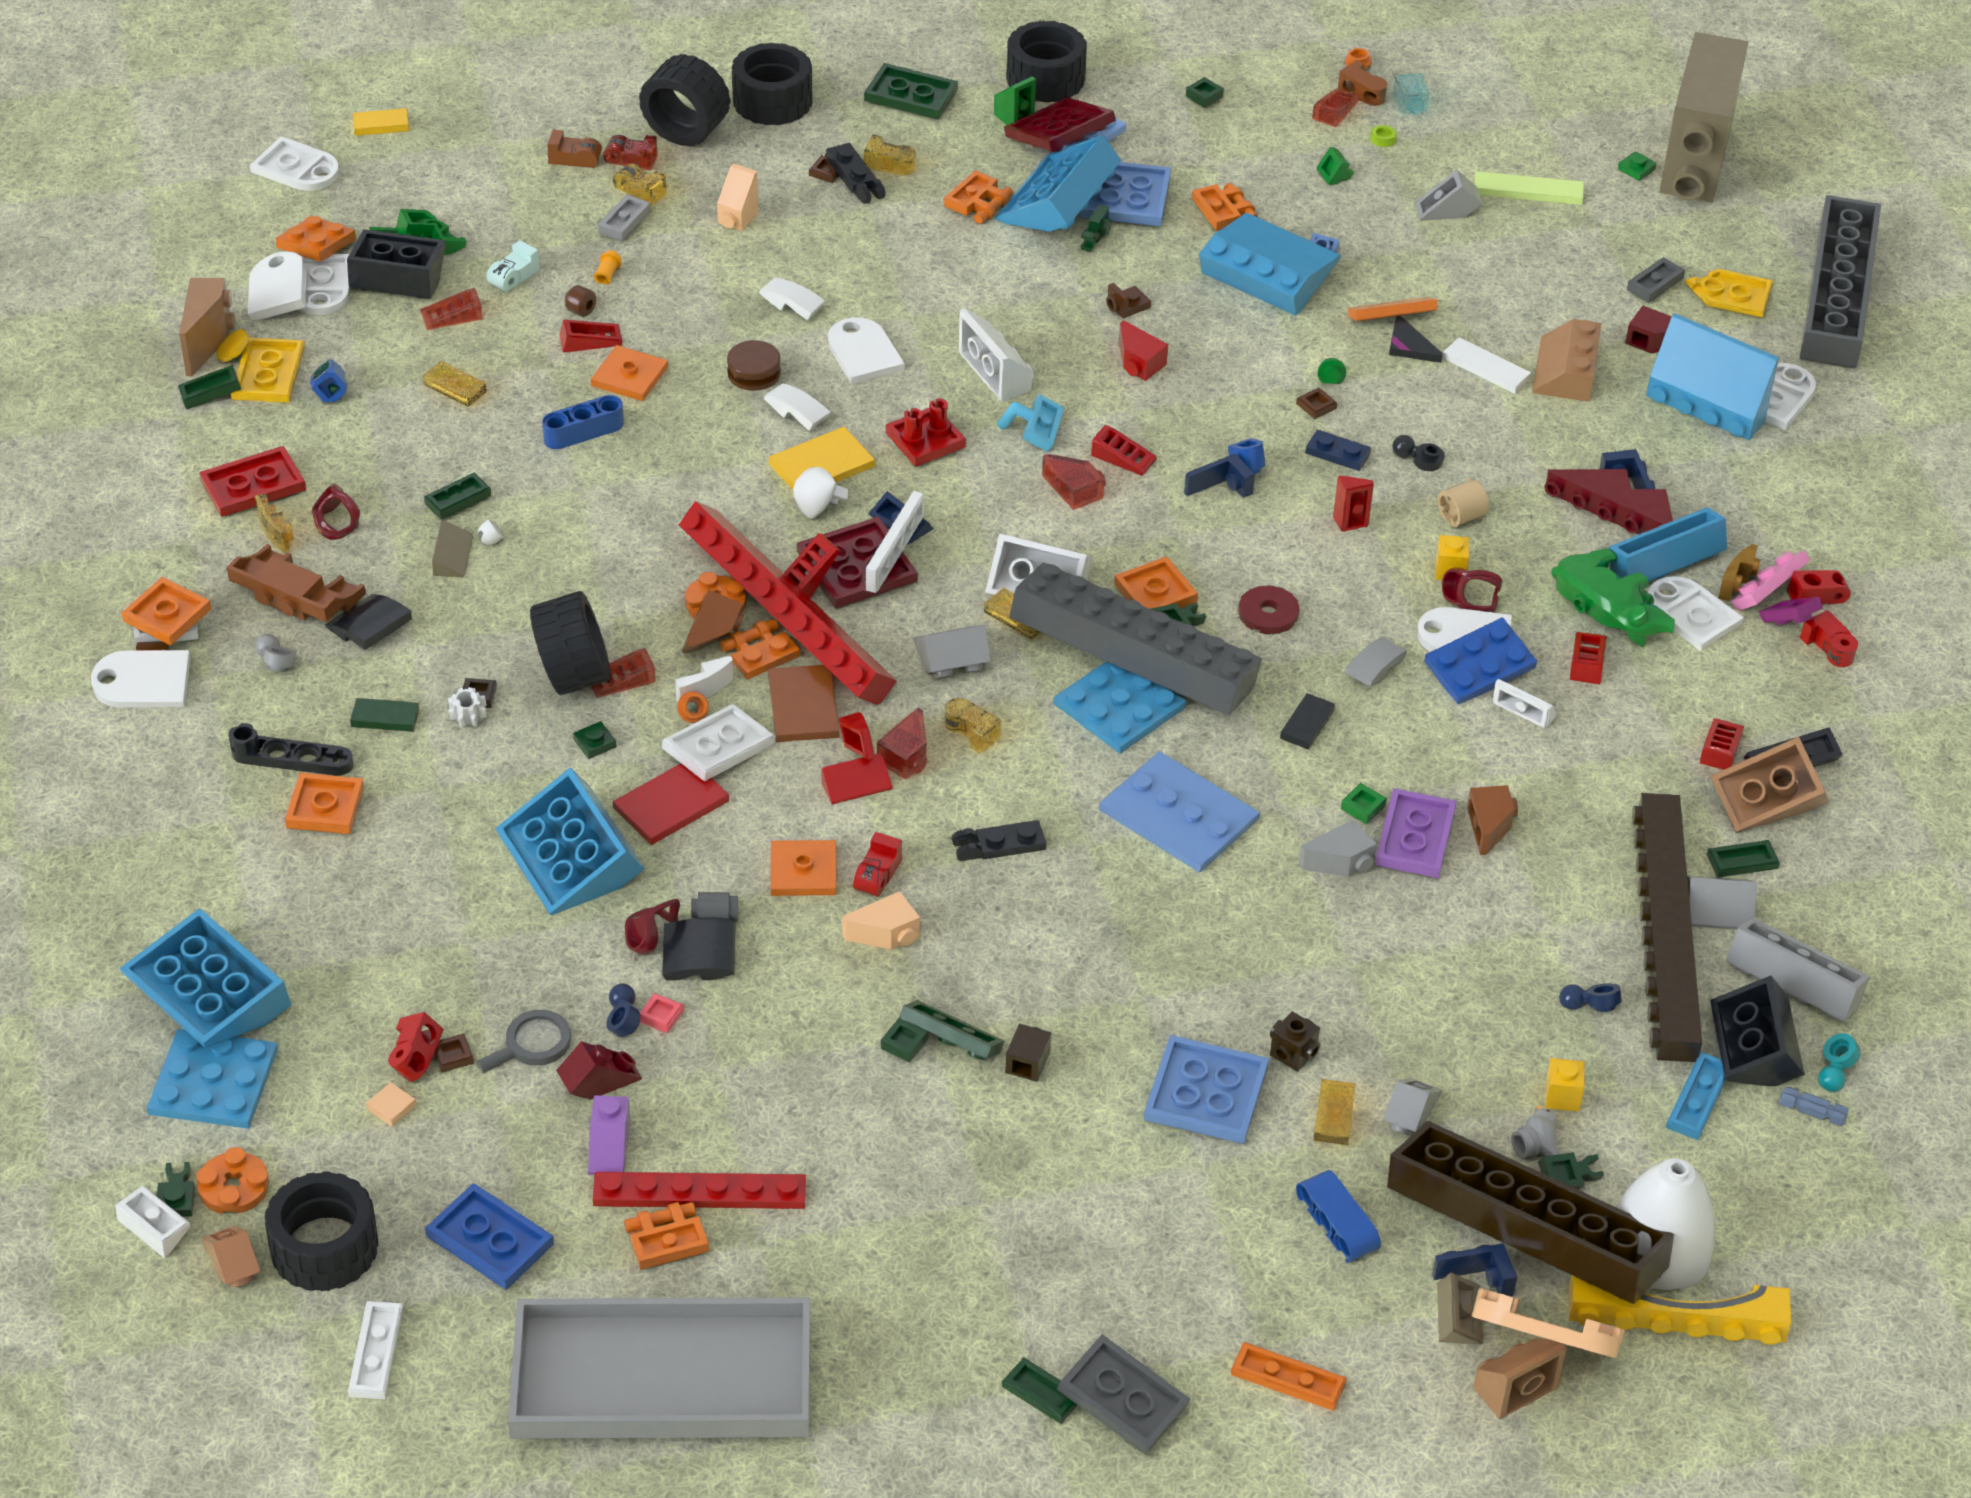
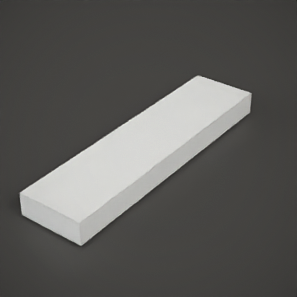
M912 492L867 565V591L876 593L880 589L924 517L923 493Z

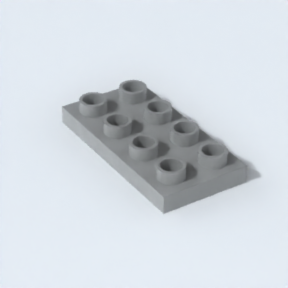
M810 1297L517 1299L508 1415L510 1439L809 1437Z

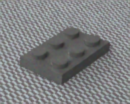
M1103 1334L1060 1381L1057 1388L1058 1391L1145 1455L1185 1410L1190 1401L1189 1397Z

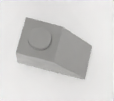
M1455 170L1415 202L1421 221L1465 218L1483 204L1477 186L1458 170Z
M1351 820L1301 845L1299 866L1302 870L1346 877L1357 872L1364 873L1374 864L1377 844L1354 820Z
M1413 1078L1398 1080L1383 1120L1391 1122L1390 1128L1402 1134L1410 1135L1411 1131L1416 1132L1425 1124L1442 1090Z

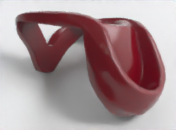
M332 483L313 505L312 514L318 531L329 540H338L359 527L360 509L355 501L339 485ZM342 502L347 508L351 520L348 527L337 531L325 521L323 515L333 511Z
M1459 567L1451 568L1444 574L1442 592L1448 602L1460 609L1495 612L1498 604L1497 594L1502 587L1500 575L1487 570L1468 571ZM1478 579L1494 585L1491 605L1483 606L1469 603L1464 596L1466 584L1470 580Z
M679 899L668 900L655 907L645 908L631 914L625 922L627 946L639 955L653 953L658 944V930L654 914L659 915L668 922L678 921ZM670 906L669 912L664 910L665 908Z

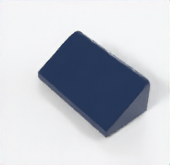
M886 491L868 514L873 518L879 516L886 528L890 530L905 504ZM922 518L907 544H911L934 528L928 521Z

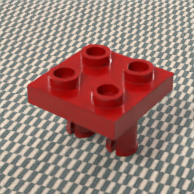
M936 399V404L932 400L929 403V408L922 411L917 408H911L910 412L906 410L903 418L886 424V434L915 467L966 448V438L947 418L948 402L945 399Z

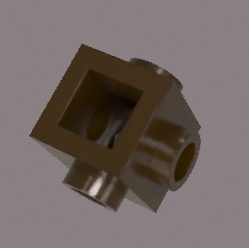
M1292 1011L1283 1021L1278 1020L1271 1029L1270 1056L1298 1072L1308 1061L1313 1060L1319 1052L1321 1046L1318 1042L1320 1027L1311 1020L1303 1018Z

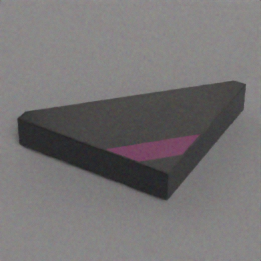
M1396 316L1389 355L1441 363L1443 353L1403 317Z

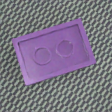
M1393 788L1376 854L1375 865L1439 878L1457 801Z

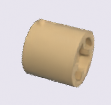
M1468 478L1467 481L1441 491L1438 495L1437 502L1440 514L1452 527L1460 526L1474 519H1480L1481 516L1486 515L1489 511L1487 493L1484 487L1475 479Z

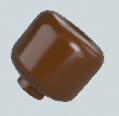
M581 285L573 286L565 295L567 310L581 317L589 315L595 308L597 301L595 293Z

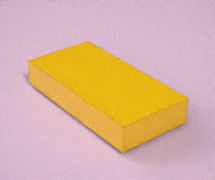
M407 108L353 113L355 136L409 131Z

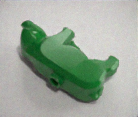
M1609 549L1591 551L1587 554L1570 555L1563 558L1558 563V566L1552 568L1551 575L1556 579L1557 591L1573 603L1574 608L1579 613L1585 612L1606 627L1618 628L1627 632L1628 637L1639 646L1644 647L1646 638L1662 632L1674 633L1675 619L1659 607L1652 605L1654 604L1653 596L1643 590L1649 587V580L1646 576L1638 572L1621 578L1612 570L1607 569L1610 562L1617 560L1615 553Z

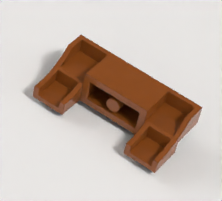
M266 544L261 550L251 556H237L226 567L229 581L254 591L255 600L259 603L269 605L288 616H294L303 621L312 616L327 623L340 609L348 612L366 594L365 585L355 586L345 582L342 575H339L331 583L324 586L321 575L292 564L293 560L290 553L287 552L285 555L272 551L269 544Z

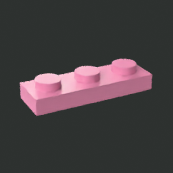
M1805 550L1795 554L1787 551L1775 559L1776 564L1774 566H1769L1757 574L1758 579L1756 581H1750L1739 588L1740 594L1731 601L1734 607L1740 611L1760 603L1790 578L1793 571H1798L1810 561Z

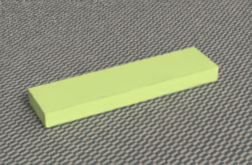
M1475 171L1474 185L1477 186L1479 195L1578 205L1583 203L1584 181Z

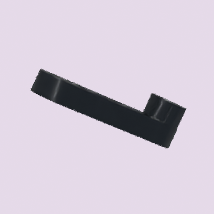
M241 723L237 727H232L229 731L231 754L238 763L333 776H342L349 773L354 765L352 752L346 747L258 736V732L253 729V725L248 723ZM273 751L284 752V755L281 757L273 758L269 756ZM304 755L315 756V759L312 761L304 762L300 760Z

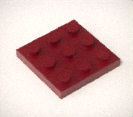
M1067 97L1004 126L1006 137L1018 142H1024L1033 147H1040L1049 152H1057L1070 142L1083 140L1085 135L1091 132L1106 129V125L1115 122L1116 118L1113 110Z
M879 516L823 534L840 550L820 583V587L834 608L918 582V572L902 551L880 589L876 593L866 590V567L888 533V529ZM815 537L797 542V553L800 555ZM821 548L818 551L822 557L826 554ZM813 559L812 563L816 565L817 562Z

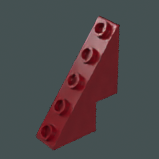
M1548 469L1544 486L1547 494L1552 497L1561 498L1578 509L1587 510L1604 521L1613 522L1630 533L1641 534L1673 521L1666 489H1631L1626 469Z

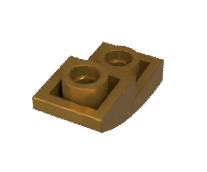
M1749 545L1731 561L1724 573L1718 599L1730 601L1733 592L1739 593L1741 583H1748L1750 575L1757 576L1761 561L1760 558H1756L1758 545Z

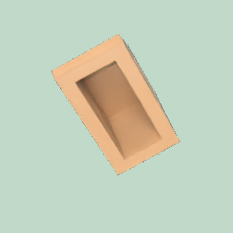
M734 163L730 166L717 202L719 224L726 228L743 231L758 214L757 171Z
M897 892L842 916V936L846 941L890 950L898 946H908L920 937V917L902 893Z

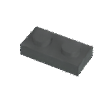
M1663 257L1629 280L1627 290L1649 303L1684 279L1685 269Z

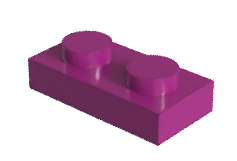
M1819 597L1780 601L1760 610L1759 613L1764 622L1775 621L1776 625H1783L1794 620L1795 624L1812 619V613L1823 609Z

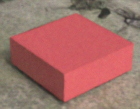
M654 993L640 1012V1023L668 1033L683 1013L684 1005Z

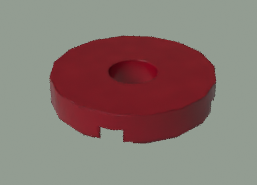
M1271 585L1257 586L1248 590L1241 596L1238 606L1239 618L1243 624L1251 630L1254 628L1260 630V633L1267 635L1280 634L1290 630L1298 620L1300 610L1298 600L1292 593ZM1272 607L1276 611L1273 613L1264 612L1262 608Z

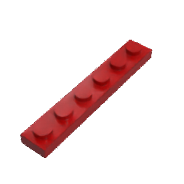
M595 1172L593 1206L667 1207V1205L676 1202L679 1205L693 1202L695 1208L805 1209L806 1174Z

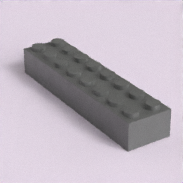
M1826 195L1819 226L1800 359L1853 368L1857 367L1863 342L1881 204Z
M1043 562L1015 589L1009 618L1228 716L1255 687L1262 658L1252 654L1249 650L1235 647L1224 642L1219 637L1210 636L1197 630L1192 625L1183 624L1169 618L1165 613L1153 611L1135 600H1128L1115 594L1108 588H1101L1087 582L1083 577L1074 576L1062 571L1056 565Z

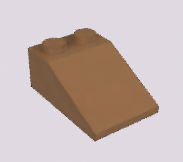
M190 278L179 332L186 376H193L218 350L220 344L229 335V330L235 329V313L230 312L229 309L232 305L231 290H226L225 278Z
M1799 736L1710 776L1736 833L1806 813L1829 802Z

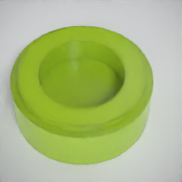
M1388 125L1375 126L1371 129L1370 141L1379 147H1390L1397 141V131Z

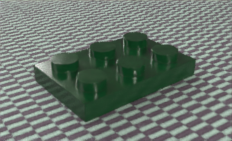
M884 63L865 90L864 101L939 120L958 90V81Z

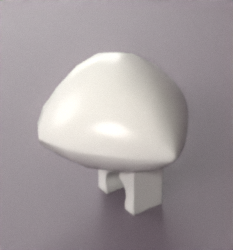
M821 467L808 468L794 483L793 494L797 506L802 514L810 519L817 517L829 504L838 505V499L842 501H847L848 489L836 485L833 476Z

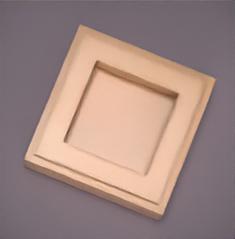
M392 1082L387 1084L366 1103L367 1110L392 1127L417 1106L414 1097Z

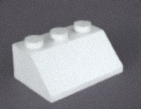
M965 308L961 309L959 316V353L1001 402L1030 392L1032 390V380L1034 379L1031 366L1019 357L1016 349L1005 341L1002 333L997 331L990 322Z
M999 534L985 593L1013 600L1016 587L1043 562L1056 565L1062 571L1088 580L1093 557Z

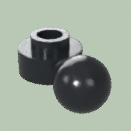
M1408 435L1396 437L1392 444V449L1396 456L1400 458L1414 457V464L1423 471L1438 470L1445 458L1443 450L1437 445L1425 443L1416 446L1413 438Z

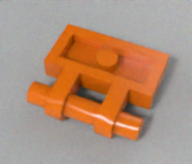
M975 170L944 197V206L965 216L975 211L977 213L974 215V220L981 224L986 219L990 220L996 214V210L999 207L1003 208L1009 202V198L1013 195V190L1010 187H1005L1003 190L999 189L997 179ZM988 198V199H990L991 201H990V202H986V201H984V200Z
M1227 183L1223 188L1224 190H1221L1217 184L1192 190L1193 202L1216 231L1223 229L1245 213L1258 217L1252 203L1246 201L1241 189L1235 187L1232 183Z
M775 619L767 622L761 620L754 623L753 628L744 632L737 631L731 633L728 639L720 642V647L724 653L733 649L737 650V652L731 654L733 664L747 680L768 671L769 668H775L800 657V649L784 631L774 636L771 634L779 630L778 622ZM756 639H760V640H761L760 642H758V643H756V644H753V645H751V646H749V645L747 644V643L752 642V641H754V640H756Z
M678 1202L667 1205V1209L652 1213L645 1210L636 1213V1217L624 1220L626 1232L631 1233L630 1242L640 1270L709 1252V1243L700 1218L696 1216L693 1202L679 1205Z

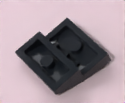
M371 594L354 605L348 612H343L325 624V627L345 642L350 639L364 650H367L412 620V613L406 606L389 597Z
M695 918L664 924L662 975L665 980H679L697 974L702 980H714L735 974L736 923L734 920L725 918Z

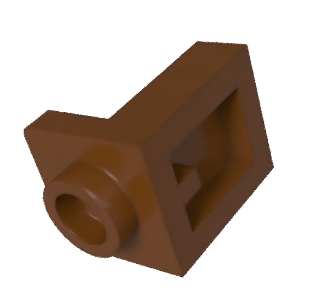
M1115 283L1108 285L1107 306L1111 312H1116L1123 319L1151 308V300L1136 286L1122 291Z

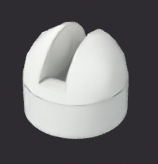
M487 519L478 528L477 535L481 539L482 544L494 545L504 538L501 531L490 519Z

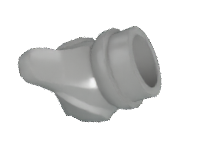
M1536 1106V1114L1527 1120L1525 1126L1518 1128V1131L1513 1132L1511 1136L1513 1149L1521 1158H1533L1536 1155L1545 1157L1559 1154L1556 1149L1555 1113L1549 1108Z

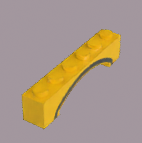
M1571 1275L1569 1283V1321H1577L1585 1325L1586 1319L1607 1325H1615V1327L1624 1330L1636 1327L1651 1329L1653 1332L1660 1334L1675 1331L1688 1333L1692 1337L1714 1335L1723 1336L1730 1341H1738L1744 1338L1760 1340L1764 1344L1773 1345L1779 1342L1786 1343L1790 1330V1288L1753 1285L1751 1292L1741 1296L1717 1301L1696 1302L1667 1299L1644 1293L1635 1304H1632Z

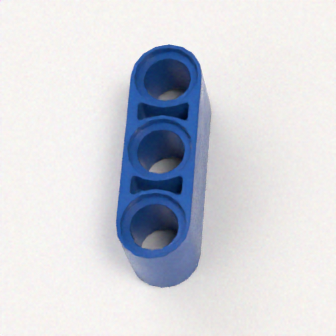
M606 395L546 414L542 419L544 444L551 449H562L620 430L624 425L623 402L615 395Z
M1326 1170L1297 1183L1296 1192L1300 1201L1304 1200L1308 1205L1307 1211L1319 1226L1323 1225L1328 1232L1325 1235L1337 1251L1341 1250L1347 1257L1345 1259L1347 1263L1380 1249L1381 1240L1374 1224L1331 1170Z

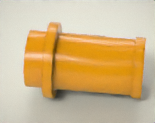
M608 250L601 255L600 265L593 276L595 282L609 285L615 270H618L622 264L621 256L616 251Z

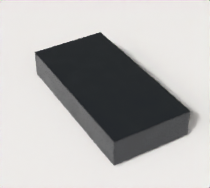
M1306 693L1282 729L1280 739L1309 750L1334 712L1335 703Z

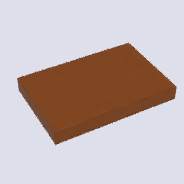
M825 665L768 669L776 742L839 738L832 674Z

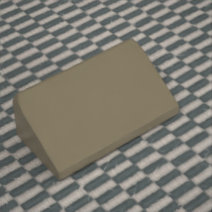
M441 520L432 558L434 576L464 578L473 539L472 533Z
M1452 1272L1437 1283L1439 1342L1481 1345V1319L1472 1317L1480 1285Z

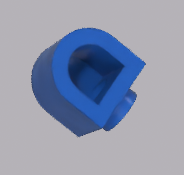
M1249 438L1228 445L1229 456L1236 454L1254 474L1259 473L1260 469L1265 467L1263 441Z

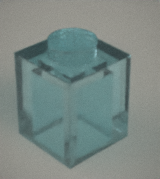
M1422 74L1395 76L1393 96L1401 114L1427 112L1430 92Z

